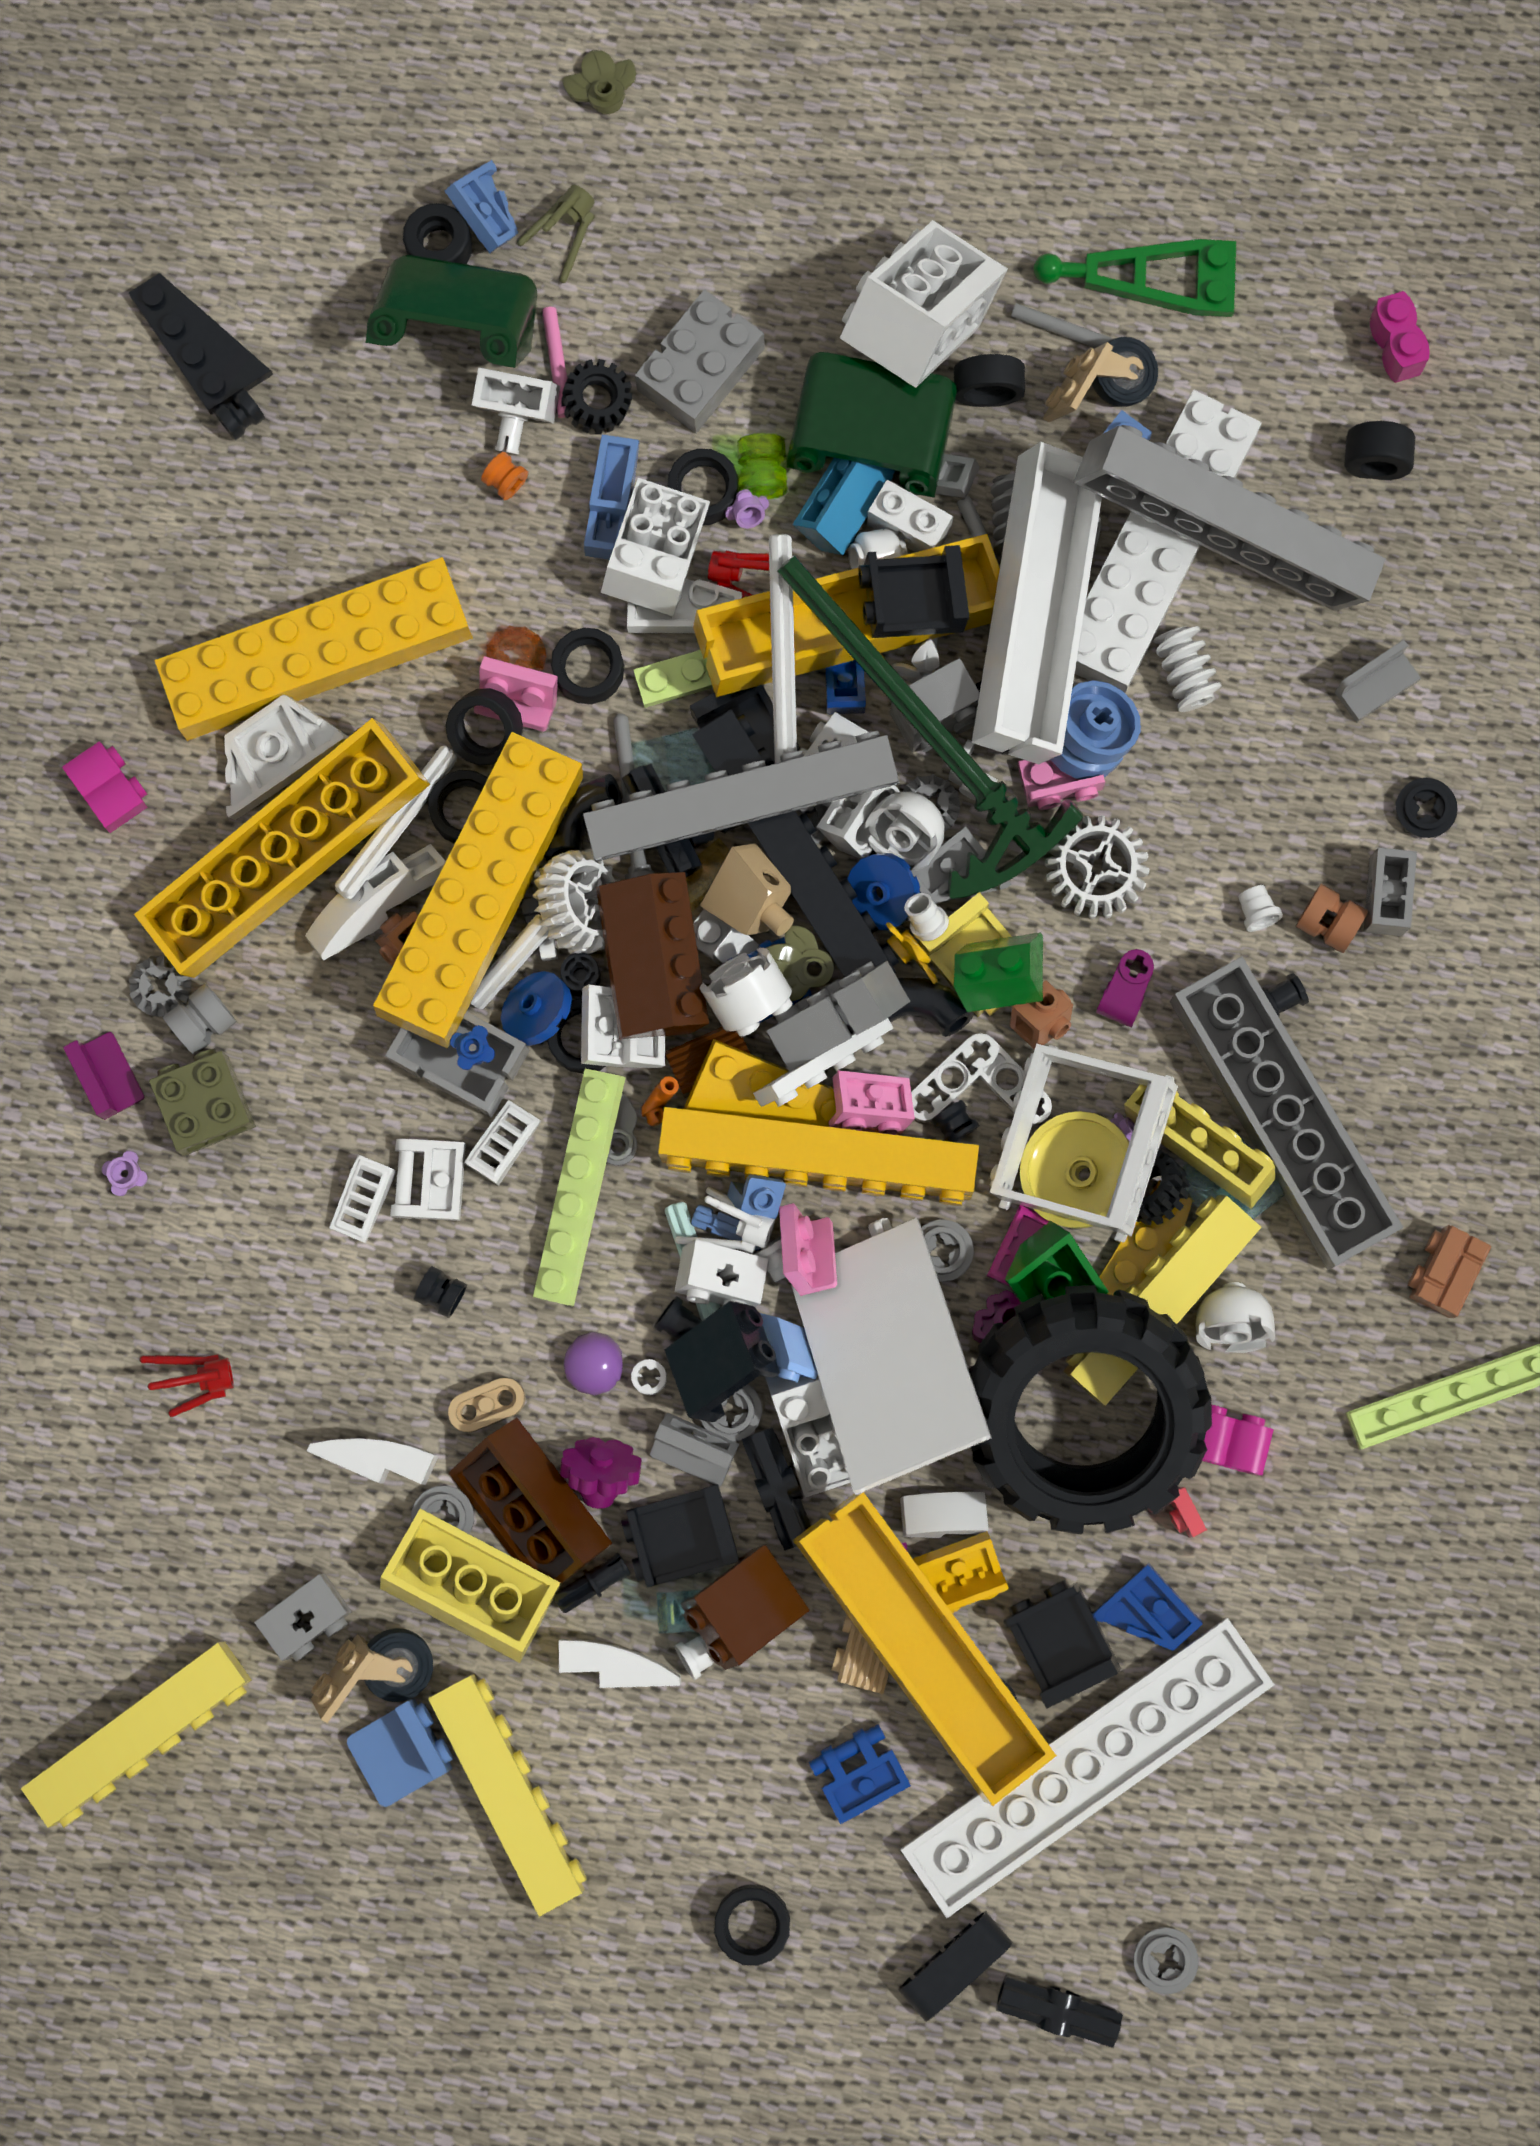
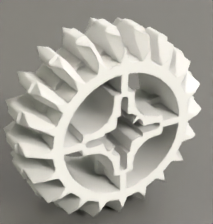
M1103 815L1098 816L1096 826H1092L1089 816L1083 817L1082 829L1076 825L1069 832L1070 835L1067 834L1059 841L1061 845L1056 844L1049 851L1055 857L1046 858L1045 867L1055 870L1046 875V881L1050 883L1059 881V884L1052 888V895L1058 896L1065 892L1066 896L1063 898L1061 906L1066 908L1073 900L1077 903L1074 909V914L1077 916L1082 913L1084 906L1089 907L1088 915L1090 919L1096 918L1098 908H1102L1105 918H1110L1112 916L1111 905H1114L1118 912H1125L1127 907L1124 899L1134 904L1138 900L1134 890L1143 891L1146 883L1138 877H1145L1149 874L1148 867L1138 865L1147 861L1148 853L1135 852L1142 846V839L1138 838L1130 842L1128 838L1131 836L1133 829L1127 827L1123 833L1117 831L1120 825V820L1114 819L1110 827L1104 826L1105 816ZM1085 840H1102L1100 846L1094 851L1087 852L1080 849L1079 852L1071 850L1075 845ZM1113 845L1124 855L1128 866V873L1121 871L1122 867L1111 859L1110 852ZM1101 852H1104L1105 855L1101 861L1103 862L1102 869L1107 872L1104 873L1101 870L1099 875H1095L1093 882H1090L1089 880L1093 872H1091L1092 865L1088 862L1090 861L1093 864L1095 859H1099ZM1066 861L1073 863V868L1082 873L1084 883L1081 890L1069 878ZM1102 882L1111 884L1117 882L1123 885L1115 892L1107 895H1091L1096 885Z
M570 850L552 857L544 867L539 869L540 876L534 880L535 885L539 889L532 895L539 903V906L534 911L539 912L543 919L539 926H546L549 929L548 939H557L558 948L568 949L570 954H591L605 949L596 887L620 881V879L613 878L612 876L613 866H604L603 860H595L591 851L580 852L579 850Z

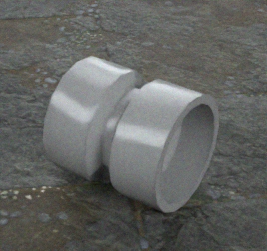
M206 983L188 996L189 1004L186 1006L178 1004L163 1016L170 1029L194 1056L211 1043V1035L213 1033L221 1035L237 1022Z

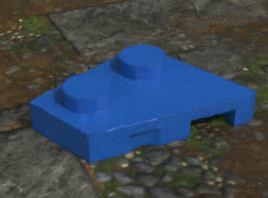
M1149 1563L1093 1612L1099 1622H1106L1126 1630L1129 1634L1139 1638H1146L1172 1651L1203 1625L1200 1618Z

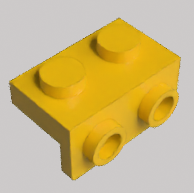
M987 1531L913 1558L952 1613L958 1611L963 1606L979 1600L992 1599L999 1593L1008 1590L1006 1579L1001 1571Z

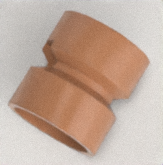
M1320 884L1295 927L1312 937L1321 934L1324 936V943L1343 954L1363 923L1368 910L1351 900L1344 903L1341 902L1339 893ZM1327 909L1336 913L1330 925L1321 920Z

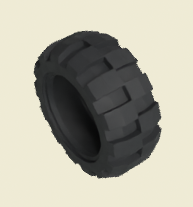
M1095 1285L1066 1286L1065 1295L1045 1300L1040 1293L1015 1306L1016 1315L1005 1324H994L978 1345L979 1356L975 1365L968 1368L991 1435L990 1439L971 1446L973 1462L987 1487L998 1489L1003 1495L1004 1505L1026 1520L1035 1521L1037 1516L1050 1521L1051 1530L1073 1534H1083L1084 1525L1104 1524L1105 1532L1109 1533L1135 1526L1133 1516L1148 1508L1154 1515L1161 1512L1180 1496L1177 1486L1183 1478L1190 1479L1196 1475L1207 1451L1204 1442L1206 1431L1212 1427L1211 1395L1199 1357L1195 1355L1190 1346L1187 1335L1168 1314L1156 1313L1149 1308L1146 1299L1121 1289L1115 1291L1113 1295L1097 1293ZM1096 1352L1114 1355L1132 1363L1152 1381L1157 1389V1400L1153 1418L1146 1432L1133 1447L1120 1456L1093 1465L1061 1463L1037 1451L1018 1430L1015 1423V1413L1020 1397L1031 1379L1052 1362L1072 1354Z

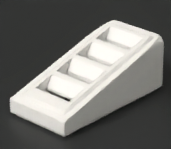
M508 1100L474 1146L464 1163L499 1186L541 1123V1120ZM509 1114L527 1125L524 1131L506 1121ZM501 1127L518 1137L514 1144L497 1133ZM492 1140L509 1150L506 1156L489 1147ZM483 1153H486L500 1162V1164L495 1169L480 1158Z
M357 1155L329 1228L366 1243L397 1172L383 1164ZM367 1171L381 1177L379 1184L362 1178L363 1172ZM359 1185L374 1191V1198L371 1199L356 1193L357 1186ZM351 1199L369 1206L368 1213L366 1214L349 1207ZM345 1214L364 1221L362 1229L342 1221Z

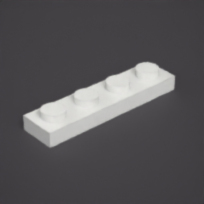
M887 1018L858 1035L855 1032L852 1033L851 1039L798 1068L785 1073L757 1090L753 1094L760 1107L773 1101L776 1102L778 1107L798 1096L795 1090L797 1087L805 1084L808 1089L827 1078L824 1071L833 1066L835 1071L854 1062L856 1060L853 1055L854 1052L862 1049L865 1054L883 1044L884 1041L881 1036L893 1029L891 1022Z

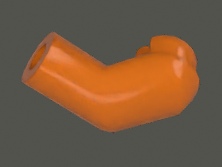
M667 1076L661 1079L642 1105L641 1114L642 1117H646L648 1125L654 1127L662 1123L664 1113L662 1107L670 1101L679 1089L678 1081L675 1078Z

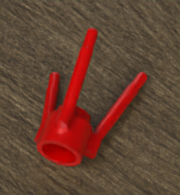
M714 550L710 558L708 580L717 581V585L742 592V598L752 596L753 594L732 585V582L740 581L743 568L769 571V553H737L727 550L725 552Z
M219 1354L206 1357L160 1355L140 1357L141 1363L204 1365L197 1368V1374L148 1384L149 1390H157L199 1382L201 1391L209 1390V1392L171 1409L168 1412L170 1417L187 1412L210 1400L226 1397L225 1390L234 1388L229 1358L220 1359Z

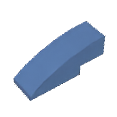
M603 434L601 436L589 502L590 513L584 541L585 556L610 560L634 490L639 451V440Z

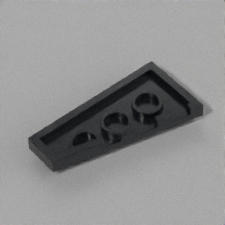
M158 273L129 292L130 297L210 415L214 413L213 410L220 404L231 402L233 395L240 389L244 388L246 391H249L273 375L272 371L162 274Z

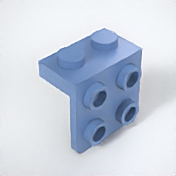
M415 1698L395 1708V1710L353 1733L347 1739V1746L378 1803L383 1807L390 1806L453 1769L449 1762L453 1760L450 1749L442 1738L437 1740L430 1727L434 1722L428 1709L423 1703L418 1704Z

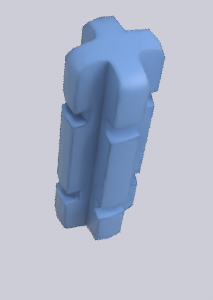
M698 1205L691 1222L694 1227L706 1231V1228L712 1229L711 1233L727 1240L742 1241V1237L736 1235L740 1219L720 1211L717 1215L713 1213L714 1209ZM755 1246L754 1250L760 1251L762 1248Z

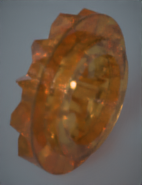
M510 625L500 632H495L494 637L487 644L486 657L510 663V657L504 651H513L518 646L519 641H521L522 654L527 656V658L517 659L515 665L543 671L546 663V649L538 634L529 630L526 626L513 627Z

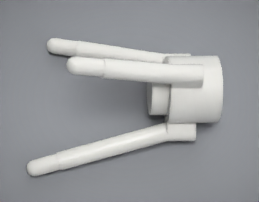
M708 1187L706 1193L710 1196L705 1197V1202L740 1219L736 1235L741 1236L742 1241L683 1236L675 1238L677 1244L687 1245L693 1240L699 1239L753 1254L755 1246L763 1249L766 1248L775 1220L765 1216L750 1215L737 1209L727 1195L712 1187Z

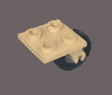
M1118 337L1097 348H1089L1080 356L1075 355L1064 370V374L1067 377L1061 387L1057 386L1047 398L1045 405L1049 408L1042 419L1051 422L1076 411L1091 384L1101 399L1114 406L1128 407L1145 400L1155 388L1158 379V365L1153 352L1145 343L1138 339Z
M394 1628L385 1630L377 1634L369 1642L357 1633L352 1642L347 1640L340 1647L335 1657L337 1663L330 1673H323L318 1678L311 1691L313 1694L311 1701L320 1719L328 1724L358 1680H364L368 1689L380 1699L390 1702L410 1700L420 1694L431 1679L433 1672L431 1650L418 1634L406 1629Z

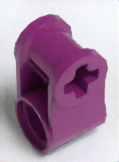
M1134 949L1123 955L1111 982L1109 981L1096 1010L1097 1014L1132 1028L1154 970L1153 959L1148 953L1143 950ZM1135 960L1141 962L1140 969L1145 972V974L1139 973L1136 978L1129 975L1130 968L1125 966V964L1132 965Z

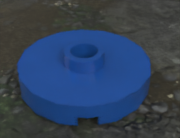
M876 853L860 859L851 869L847 879L858 896L852 900L858 912L861 914L867 910L879 930H889L885 925L887 922H890L894 927H898L908 921V915L904 909L905 903L910 897L920 893L918 879L916 876H913L909 869L911 868L904 859L892 853ZM877 887H880L883 891L882 899L877 895Z
M546 971L532 973L520 980L509 992L503 1004L501 1013L503 1030L507 1034L526 1043L527 1046L541 1044L551 1038L560 1029L557 1025L561 1019L566 1020L570 1012L572 1001L570 988L556 974Z

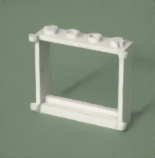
M1036 1044L1034 1053H1031L1030 1058L1027 1057L1024 1074L1026 1079L1023 1088L1016 1093L1013 1101V1112L1015 1114L1011 1126L1005 1129L1001 1139V1149L1003 1152L999 1164L993 1167L990 1174V1193L1001 1199L999 1208L1008 1210L1011 1203L1117 1232L1115 1240L1124 1243L1127 1235L1132 1236L1178 1088L1174 1083L1175 1079L1172 1076H1161L1060 1050L1056 1046L1049 1045L1048 1047ZM1052 1062L1147 1086L1106 1217L1012 1191Z

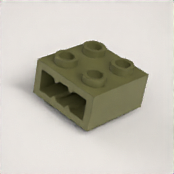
M215 1049L203 1051L193 1057L194 1062L182 1067L179 1064L166 1066L157 1071V1077L149 1080L176 1152L183 1156L256 1127L229 1056L223 1051L216 1052Z

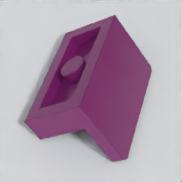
M107 1032L86 1044L75 1040L63 1047L96 1115L106 1120L144 1100L145 1095L112 1032Z

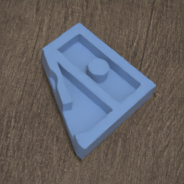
M492 160L457 180L445 190L454 207L461 213L474 231L477 239L485 246L489 253L501 247L518 234L514 219L508 210L505 192H497L492 175L497 169Z

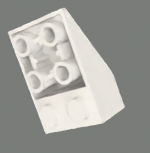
M638 478L606 569L601 593L674 616L710 501Z
M817 1375L816 1380L800 1376L798 1383L778 1376L774 1378L765 1377L804 1497L806 1498L850 1483L819 1376Z

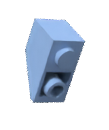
M760 1313L767 1339L776 1354L775 1360L780 1371L777 1376L797 1383L800 1376L816 1380L818 1373L805 1329L781 1318Z

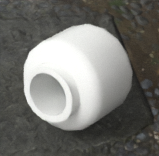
M887 528L858 534L854 543L850 544L848 552L851 569L864 565L868 552H876L877 559H892L908 554L904 540H899L896 533Z

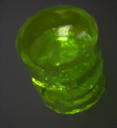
M756 433L741 437L737 441L738 464L744 468L741 469V473L738 476L739 491L748 489L752 495L757 497L765 496L767 499L785 496L788 493L786 469L782 467L787 462L785 438L771 433Z

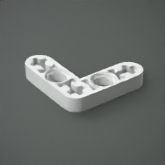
M982 1033L974 1034L911 1092L915 1120L922 1123L930 1122L931 1119L953 1103L979 1077L1013 1112V1101L1010 1098L1023 1088L1026 1079L1024 1070L992 1037ZM976 1043L978 1046L986 1043L989 1046L987 1051L989 1059L985 1061L980 1057L973 1062L971 1068L977 1071L971 1075L966 1065L956 1060V1058L962 1055L964 1061H966L973 1054L972 1044ZM947 1068H956L961 1071L964 1080L958 1088H947L942 1083L941 1074ZM1009 1069L1016 1073L1018 1084L1012 1090H1003L996 1083V1075L1001 1070ZM934 1081L938 1090L949 1098L946 1101H942L941 1096L938 1095L931 1103L933 1112L929 1114L923 1110L918 1113L915 1110L918 1104L915 1098L919 1095L924 1099L927 1098L934 1091L928 1084ZM1044 1090L1040 1098L1043 1102L1040 1109L1044 1114L1040 1117L1035 1114L1032 1126L1042 1124L1051 1114V1099Z

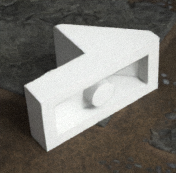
M705 909L693 922L697 950L719 966L736 955L745 952L749 954L758 949L759 944L749 935L742 934Z

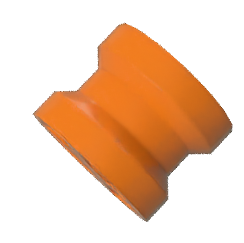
M501 452L487 465L481 476V481L487 486H494L498 490V495L503 500H508L525 483L528 477V470L523 466L514 465L511 456L506 452Z

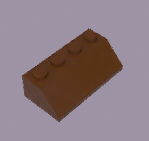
M685 872L646 874L596 887L619 1039L687 1035L708 1025L706 1001L700 990L703 982Z
M517 1417L487 1436L448 1472L510 1556L560 1582V1585L613 1544Z

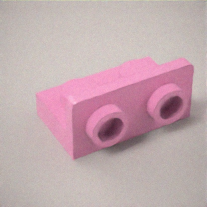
M484 656L479 668L480 689L491 688L500 691L514 701L521 713L524 727L542 732L547 730L557 703L558 676ZM474 707V713L501 720L495 712L487 707Z
M1021 760L1017 763L1028 808L1038 805L1039 810L1052 809L1061 805L1060 800L1075 797L1077 802L1087 801L1097 797L1098 791L1103 790L1105 785L1104 775L1082 780L1075 779L1060 771L1051 760L1041 764H1035L1026 760Z
M840 1070L832 1077L836 1113L828 1121L829 1127L901 1135L915 1120L909 1078Z
M794 1203L780 1206L782 1260L785 1277L800 1296L835 1288L837 1286L833 1222L829 1217L810 1221L808 1216L802 1215Z

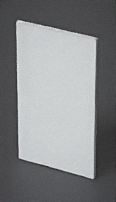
M917 1218L836 1252L837 1286L835 1288L800 1296L791 1284L850 1483L856 1495L991 1438Z

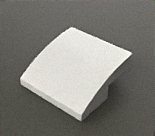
M589 984L582 988L581 1064L631 1068H662L665 1066V1036L619 1039L611 987Z

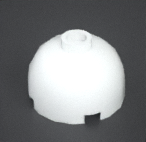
M911 791L897 792L884 798L876 805L865 822V829L869 826L871 833L868 841L876 853H892L904 859L909 865H914L912 870H919L929 865L944 840V820L939 809L923 795Z
M1238 1282L1226 1283L1222 1288L1207 1295L1197 1310V1343L1211 1350V1343L1231 1344L1225 1352L1247 1353L1266 1347V1339L1270 1338L1272 1342L1275 1340V1323L1272 1307L1264 1296L1253 1289L1247 1288L1244 1284Z

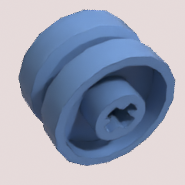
M1094 680L1078 683L1072 688L1063 752L1061 755L1050 760L1060 771L1075 779L1082 780L1099 775H1104L1105 778L1117 768L1123 757L1132 749L1141 732L1140 715L1134 702L1122 690L1109 683Z

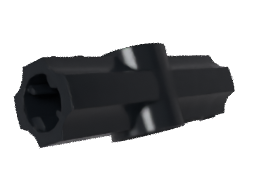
M652 764L637 767L622 777L629 795L644 790H651L652 795L665 792ZM689 838L656 846L668 873L685 872L686 877L702 868V864Z
M772 1427L741 1440L755 1473L756 1479H754L764 1508L767 1513L770 1512L780 1543L784 1551L797 1547L793 1540L811 1527V1524L801 1499L804 1498L792 1467L787 1465L777 1434Z
M1005 1975L999 1991L996 2011L1036 2023L1038 2028L1059 2036L1070 2038L1071 2035L1114 2048L1121 2029L1122 2012L1098 2003L1095 2004L1083 2000L1082 1996L1066 1990V1993L1060 1992L1061 1988L1048 1985L1045 1988Z

